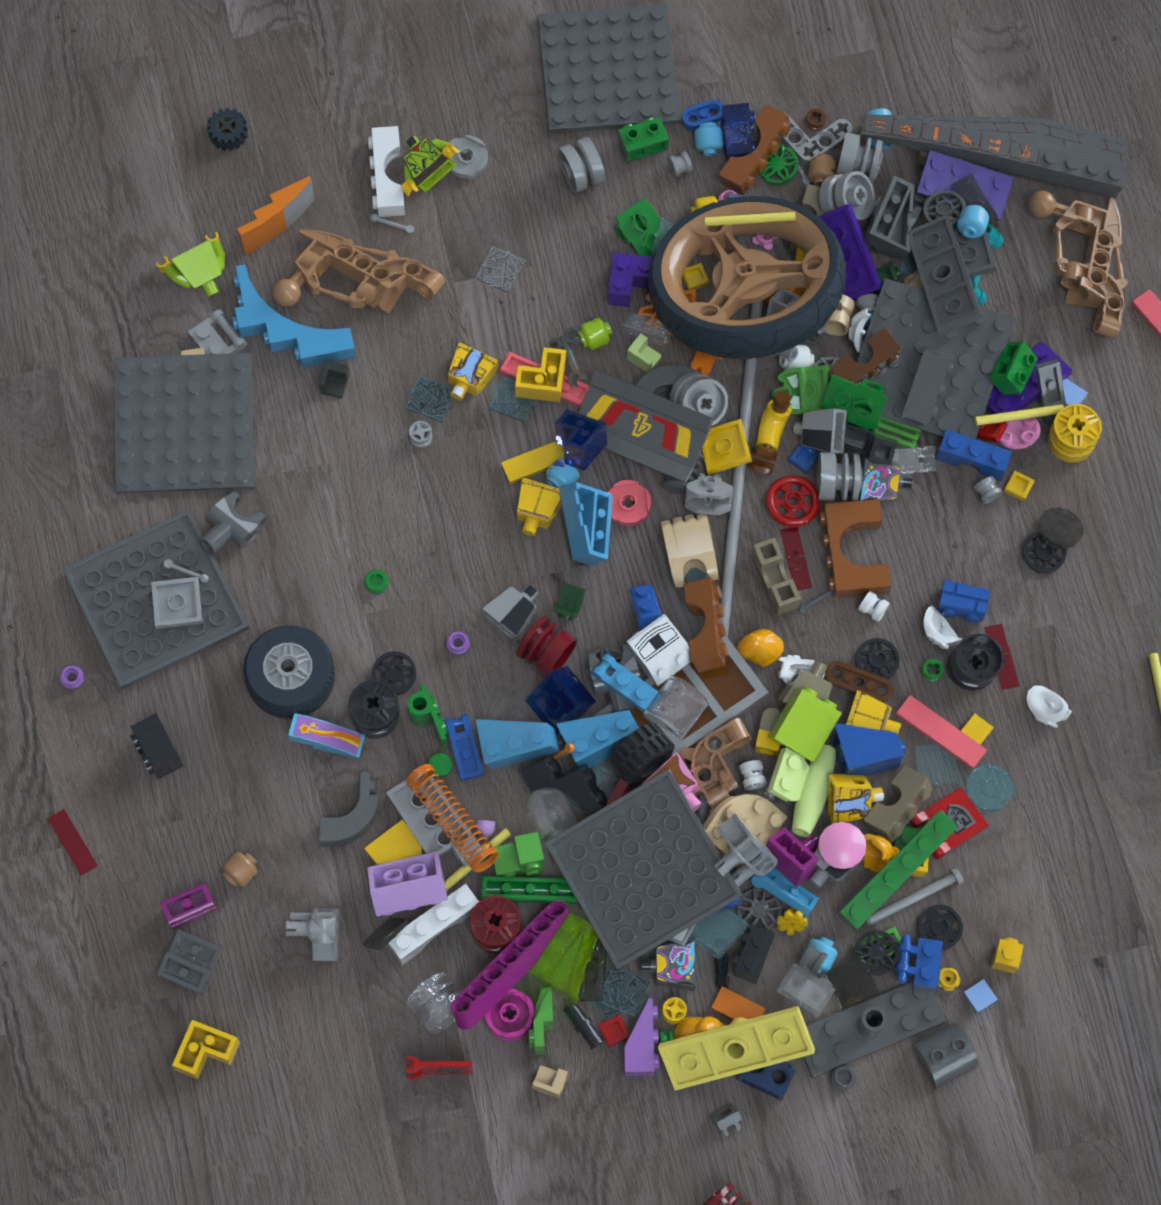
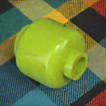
M599 317L582 323L580 331H578L583 347H588L592 351L608 345L610 342L609 335L613 334L608 321L604 323Z

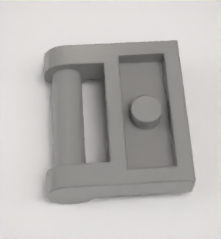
M221 309L214 311L209 318L188 331L190 338L198 348L204 347L205 354L238 353L247 345L245 339L239 337L224 318L225 314ZM219 324L233 342L231 346L228 347L214 330V325Z

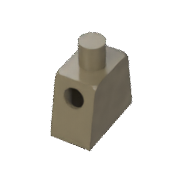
M815 660L810 672L797 669L778 696L777 701L787 704L796 688L804 689L805 687L817 692L816 697L822 701L829 699L832 683L822 679L828 666Z

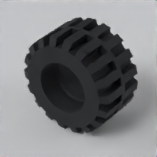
M649 723L629 734L618 745L610 762L630 785H636L647 780L670 759L675 745L655 723Z

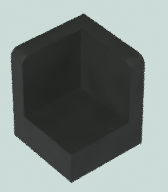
M326 360L319 383L320 393L343 398L350 375L349 366Z

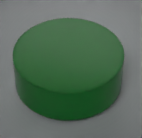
M381 570L370 571L365 577L366 589L372 594L383 593L388 587L387 575Z
M436 753L429 759L428 764L435 769L434 774H438L439 778H444L450 774L452 761L448 755Z

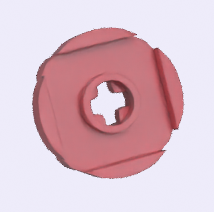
M622 480L614 484L613 488L608 491V493L613 494L611 521L623 526H634L644 522L651 509L649 491L633 480ZM626 498H630V502L635 503L630 508L622 505Z

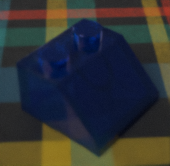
M568 666L551 671L525 700L543 723H548L555 729L556 735L560 733L556 725L557 723L578 720L596 702Z

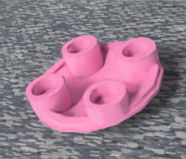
M1036 417L1007 421L1008 427L999 443L1010 449H1022L1032 445L1039 438L1041 432L1040 424Z
M839 822L831 824L824 829L819 838L818 847L826 865L847 869L857 866L861 862L866 851V841L864 835L857 827L850 823Z

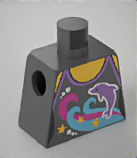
M862 454L863 479L859 492V501L874 499L893 500L897 499L898 488L911 489L912 475H901V467L898 463L892 462L891 466L868 460V457Z
M695 940L687 941L684 946L673 943L656 947L655 959H641V973H656V985L695 991Z

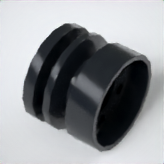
M980 633L968 635L960 641L948 658L947 669L949 677L955 685L963 690L977 691L985 688L993 681L1003 667L1004 654L1002 647L989 635Z
M369 680L360 683L353 689L349 697L348 708L353 727L356 731L370 739H380L393 732L400 716L399 703L395 691L388 684L380 680ZM376 703L378 704V708L372 707V708L370 709V707H369L370 704L373 705V706H374Z

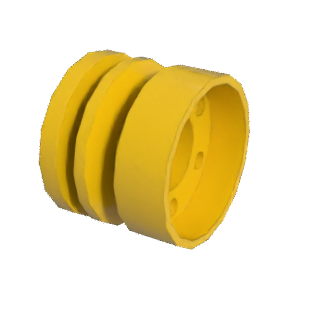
M1071 404L1063 407L1057 413L1047 437L1048 446L1052 454L1068 463L1085 460L1092 453L1102 431L1101 420L1097 413L1090 407L1082 404Z

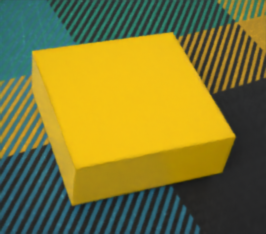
M702 263L687 267L682 276L687 290L702 288L709 285L710 282Z
M1014 470L1004 492L1024 502L1035 480Z
M974 713L961 731L981 745L994 727Z

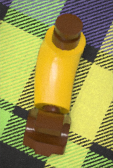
M777 392L774 400L769 401L762 414L756 446L751 451L752 462L747 464V467L754 469L755 473L772 475L778 456L776 451L780 438L792 412V408L789 405L791 396L786 392Z

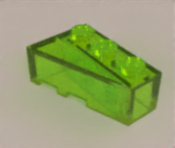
M570 912L529 973L539 984L546 988L551 987L553 992L577 1004L579 988L585 979L586 965L591 960L598 935L589 922Z

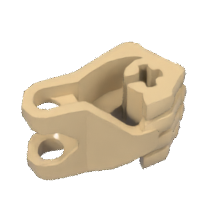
M693 514L684 516L685 521L682 520V517H675L672 519L673 523H670V520L660 522L675 588L684 587V577L692 568H698L706 573L707 578L711 577L713 581L719 579L706 514H698L696 519Z

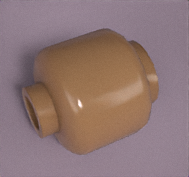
M818 154L816 157H813L809 163V181L814 186L821 187L822 182L827 177L837 174L838 163L829 154Z
M235 852L222 865L224 871L222 876L234 888L237 885L245 887L258 873L257 868L254 866L257 861L248 852L245 855L241 852Z

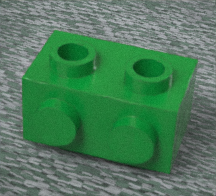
M660 117L655 119L648 118L642 123L635 125L628 124L618 130V142L626 162L668 150L669 138Z
M1024 341L1008 342L1001 352L989 379L1003 395L1021 394L1038 358Z

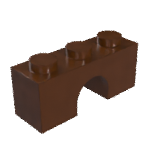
M885 327L867 340V346L873 353V357L869 362L864 364L857 363L847 354L830 367V372L832 375L834 374L860 385L868 377L873 379L882 372L881 368L889 364L891 366L901 358L899 355L902 354V348Z

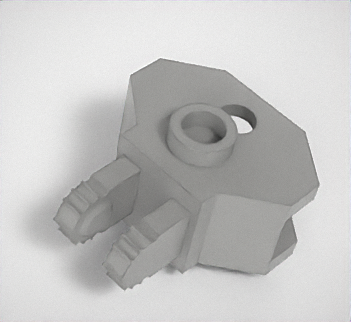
M700 473L697 480L691 481L686 485L685 508L697 514L721 515L731 511L733 486L721 481L718 474H714V477H705V474Z

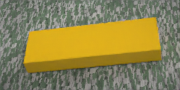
M563 438L503 461L501 466L511 485L521 481L523 478H529L546 471L558 458L566 460L570 458L573 460V456Z

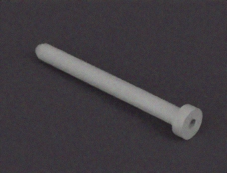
M956 867L951 869V874L875 912L866 920L867 925H873L953 883L957 885L963 883L961 873Z

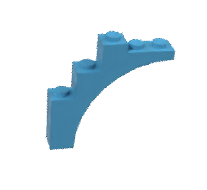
M245 264L236 266L237 274L233 275L235 287L240 288L241 294L237 295L239 307L235 308L236 316L232 317L234 329L240 331L241 337L263 333L265 345H270L271 352L294 348L296 360H301L302 368L324 364L326 360L334 362L356 357L350 328L333 330L312 328L297 324L281 316L257 294L249 280Z

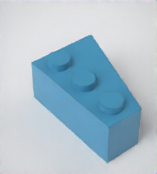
M577 482L560 488L572 559L591 566L608 560L613 494Z
M630 710L556 724L566 744L572 743L574 745V752L571 754L578 767L587 764L588 768L612 757L618 745L629 734L639 728Z
M476 719L484 764L492 770L560 752L556 731L548 723Z

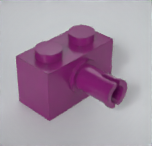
M784 827L768 839L766 846L777 858L778 862L775 868L798 887L814 873L819 858L811 851L818 847L819 840L815 837L811 841L815 836L811 834L809 837L799 841Z

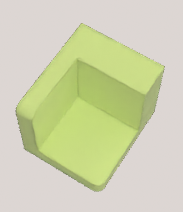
M640 333L629 347L627 359L648 373L661 359V354L647 346L648 338Z

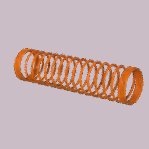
M423 764L413 770L407 777V785L411 788L412 792L416 793V797L420 798V802L424 804L425 809L429 810V814L433 815V819L438 821V826L442 827V831L446 832V836L451 838V843L455 844V848L459 850L461 855H464V860L468 861L473 872H481L490 867L497 860L499 853L492 847V843H486L487 837H482L483 832L478 831V826H473L474 820H469L470 815L464 814L465 809L460 808L461 803H455L456 797H451L452 792L447 791L448 786L443 785V780H438L439 775L434 774L435 769L430 764ZM427 772V774L423 778L418 780L424 773ZM437 776L436 780L433 783H431L425 789L419 790L420 787L426 784L432 777ZM441 782V785L432 793L423 796L435 783ZM446 787L445 791L437 798L427 802L439 789ZM450 793L449 797L441 804L432 807L443 795ZM450 799H454V802L445 810L436 813L443 804ZM459 804L458 808L454 812H452L447 817L440 819L447 810H449L454 805ZM463 810V813L457 819L445 824L456 812ZM464 816H468L461 825L450 830L456 821ZM472 822L465 831L454 836L464 824ZM476 827V830L469 837L459 841L468 830ZM454 831L452 836H449L448 832ZM481 833L477 840L463 847L471 837ZM482 839H485L484 843L481 846H479L472 852L467 853L474 844H476L478 841ZM490 845L489 848L481 851L472 859L475 853L479 851L482 847ZM467 848V850L465 851V854L462 853L461 850ZM472 854L469 859L466 858V855ZM492 854L488 859L479 863L483 858Z

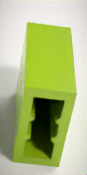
M808 687L804 689L796 688L768 737L785 748L787 747L801 755L805 760L814 762L842 713L836 710L837 705L830 700L824 699L822 701L816 697L818 693Z

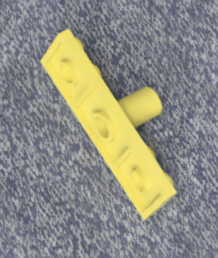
M799 1006L748 1020L745 1018H735L731 1021L730 1025L663 1042L658 1046L675 1091L804 1057L815 1052Z

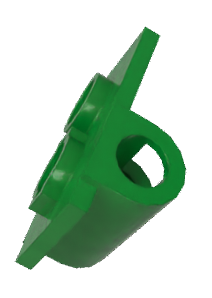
M643 198L615 217L618 223L614 225V230L623 243L632 244L638 255L653 257L666 232L660 224L661 220L652 205Z
M833 374L821 408L825 410H847L846 418L848 422L865 429L871 428L876 430L888 396L883 395L884 387L877 382L865 380L858 385Z
M421 684L420 692L413 694L408 700L410 721L416 727H426L432 724L444 751L447 749L445 735L448 734L442 717H437L440 716V712L432 693L428 694L425 684Z

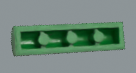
M482 876L481 900L490 896H501L514 903H552L554 901H562L565 904H578V900L565 878Z

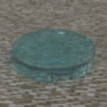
M992 764L980 766L973 770L967 779L966 793L973 804L980 810L987 812L999 811L1008 804L1013 796L1014 785L1010 775L1000 766Z

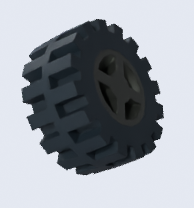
M221 108L218 110L219 113H212V117H209V123H207L211 143L215 144V147L218 149L221 147L224 151H226V148H229L230 151L233 150V147L240 148V143L244 144L245 138L247 139L248 137L247 123L242 113H237L236 109L230 111L229 108H225V111Z

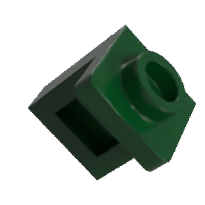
M564 582L554 612L559 613L558 616L563 619L572 620V617L577 618L586 589Z

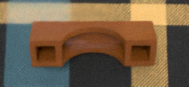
M767 104L754 121L756 131L761 136L758 147L747 156L730 157L719 173L721 184L741 195H744L747 190L752 189L756 176L759 172L764 171L768 158L771 154L774 155L776 153L780 140L786 137L791 129L789 116Z
M711 577L685 583L684 589L687 606L693 615L705 617L702 631L689 641L691 661L699 673L726 666L725 656H728V651L723 642L726 632L723 623H721V618L724 617L723 608L719 604V598H722L719 585H715Z

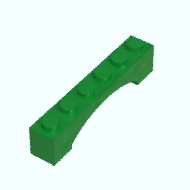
M942 810L936 812L908 843L836 914L852 930H857L958 826Z

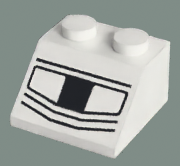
M665 614L626 641L644 674L657 686L691 662L690 648L687 642Z

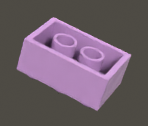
M438 851L367 867L370 894L376 916H388L395 912L414 910L420 906L436 905L448 900Z

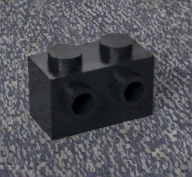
M753 925L750 932H744L740 943L744 945L742 954H736L732 967L736 968L735 977L757 984L772 944L774 933Z

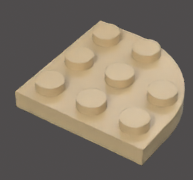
M742 794L728 797L718 804L703 826L717 851L725 856L730 851V846L718 832L717 828L734 813L745 822L765 845L768 839L780 830L787 816L773 803L761 796ZM739 862L736 867L740 868L744 863L741 864Z

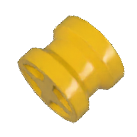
M677 997L669 998L663 1005V1019L671 1025H677L685 1019L687 1013L685 1002Z

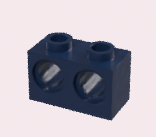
M785 1061L762 1067L763 1071L761 1073H753L752 1071L740 1073L737 1080L782 1101L796 1070L791 1069L792 1065ZM774 1073H781L785 1078V1082L776 1084L772 1080V1075Z

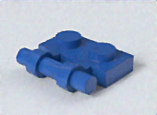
M902 935L901 943L898 944L899 964H896L895 969L897 983L905 984L907 976L914 977L913 987L937 990L943 941L918 938L917 946H912L911 936ZM909 956L916 957L915 967L908 965Z

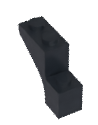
M846 421L844 447L868 457V460L891 466L897 447V440L875 434L873 429H865Z
M550 755L521 771L531 793L547 787L558 789L593 814L604 808L607 804V796L603 790L599 789L596 783V775L591 768H588L587 764L562 776L559 762Z

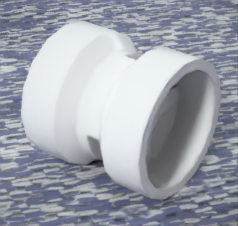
M869 591L858 610L863 614L871 615V619L878 623L887 611L890 603L886 600L878 599L875 593Z
M761 760L748 761L739 765L740 774L744 776V790H755L767 785L766 777L762 774L763 764Z

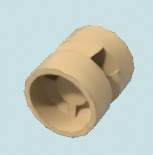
M842 295L838 307L825 323L827 324L825 333L833 336H843L848 333L850 318L852 317L855 305L850 297Z

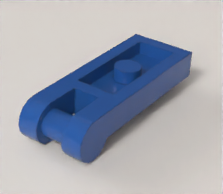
M468 713L461 715V718L445 719L461 782L484 776ZM464 727L465 731L456 733V728Z

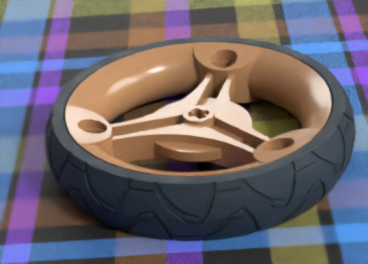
M734 197L710 203L691 212L666 233L650 263L648 291L654 310H656V315L660 322L672 335L687 346L711 356L728 359L761 358L784 352L799 345V343H803L825 325L842 298L846 279V262L844 261L839 241L832 230L808 209L796 203L793 204L790 201L774 197ZM796 212V221L705 226V217ZM760 234L778 237L795 244L806 256L803 261L776 260L766 252L744 248L735 240V236ZM728 248L731 252L728 255L724 251V249ZM715 254L719 260L712 275L713 285L716 290L715 295L709 303H690L682 289V276L687 265L695 255ZM790 288L806 289L796 302L772 315L749 320L729 319L745 304L764 300L775 291Z

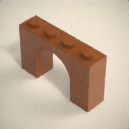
M880 499L824 504L823 512L819 513L820 525L825 527V534H822L823 547H827L828 555H825L826 569H830L831 577H828L829 591H834V598L865 596L869 591L876 595L888 594L892 586L889 564L855 565L843 556L839 544L840 540L850 532L880 529L883 521Z

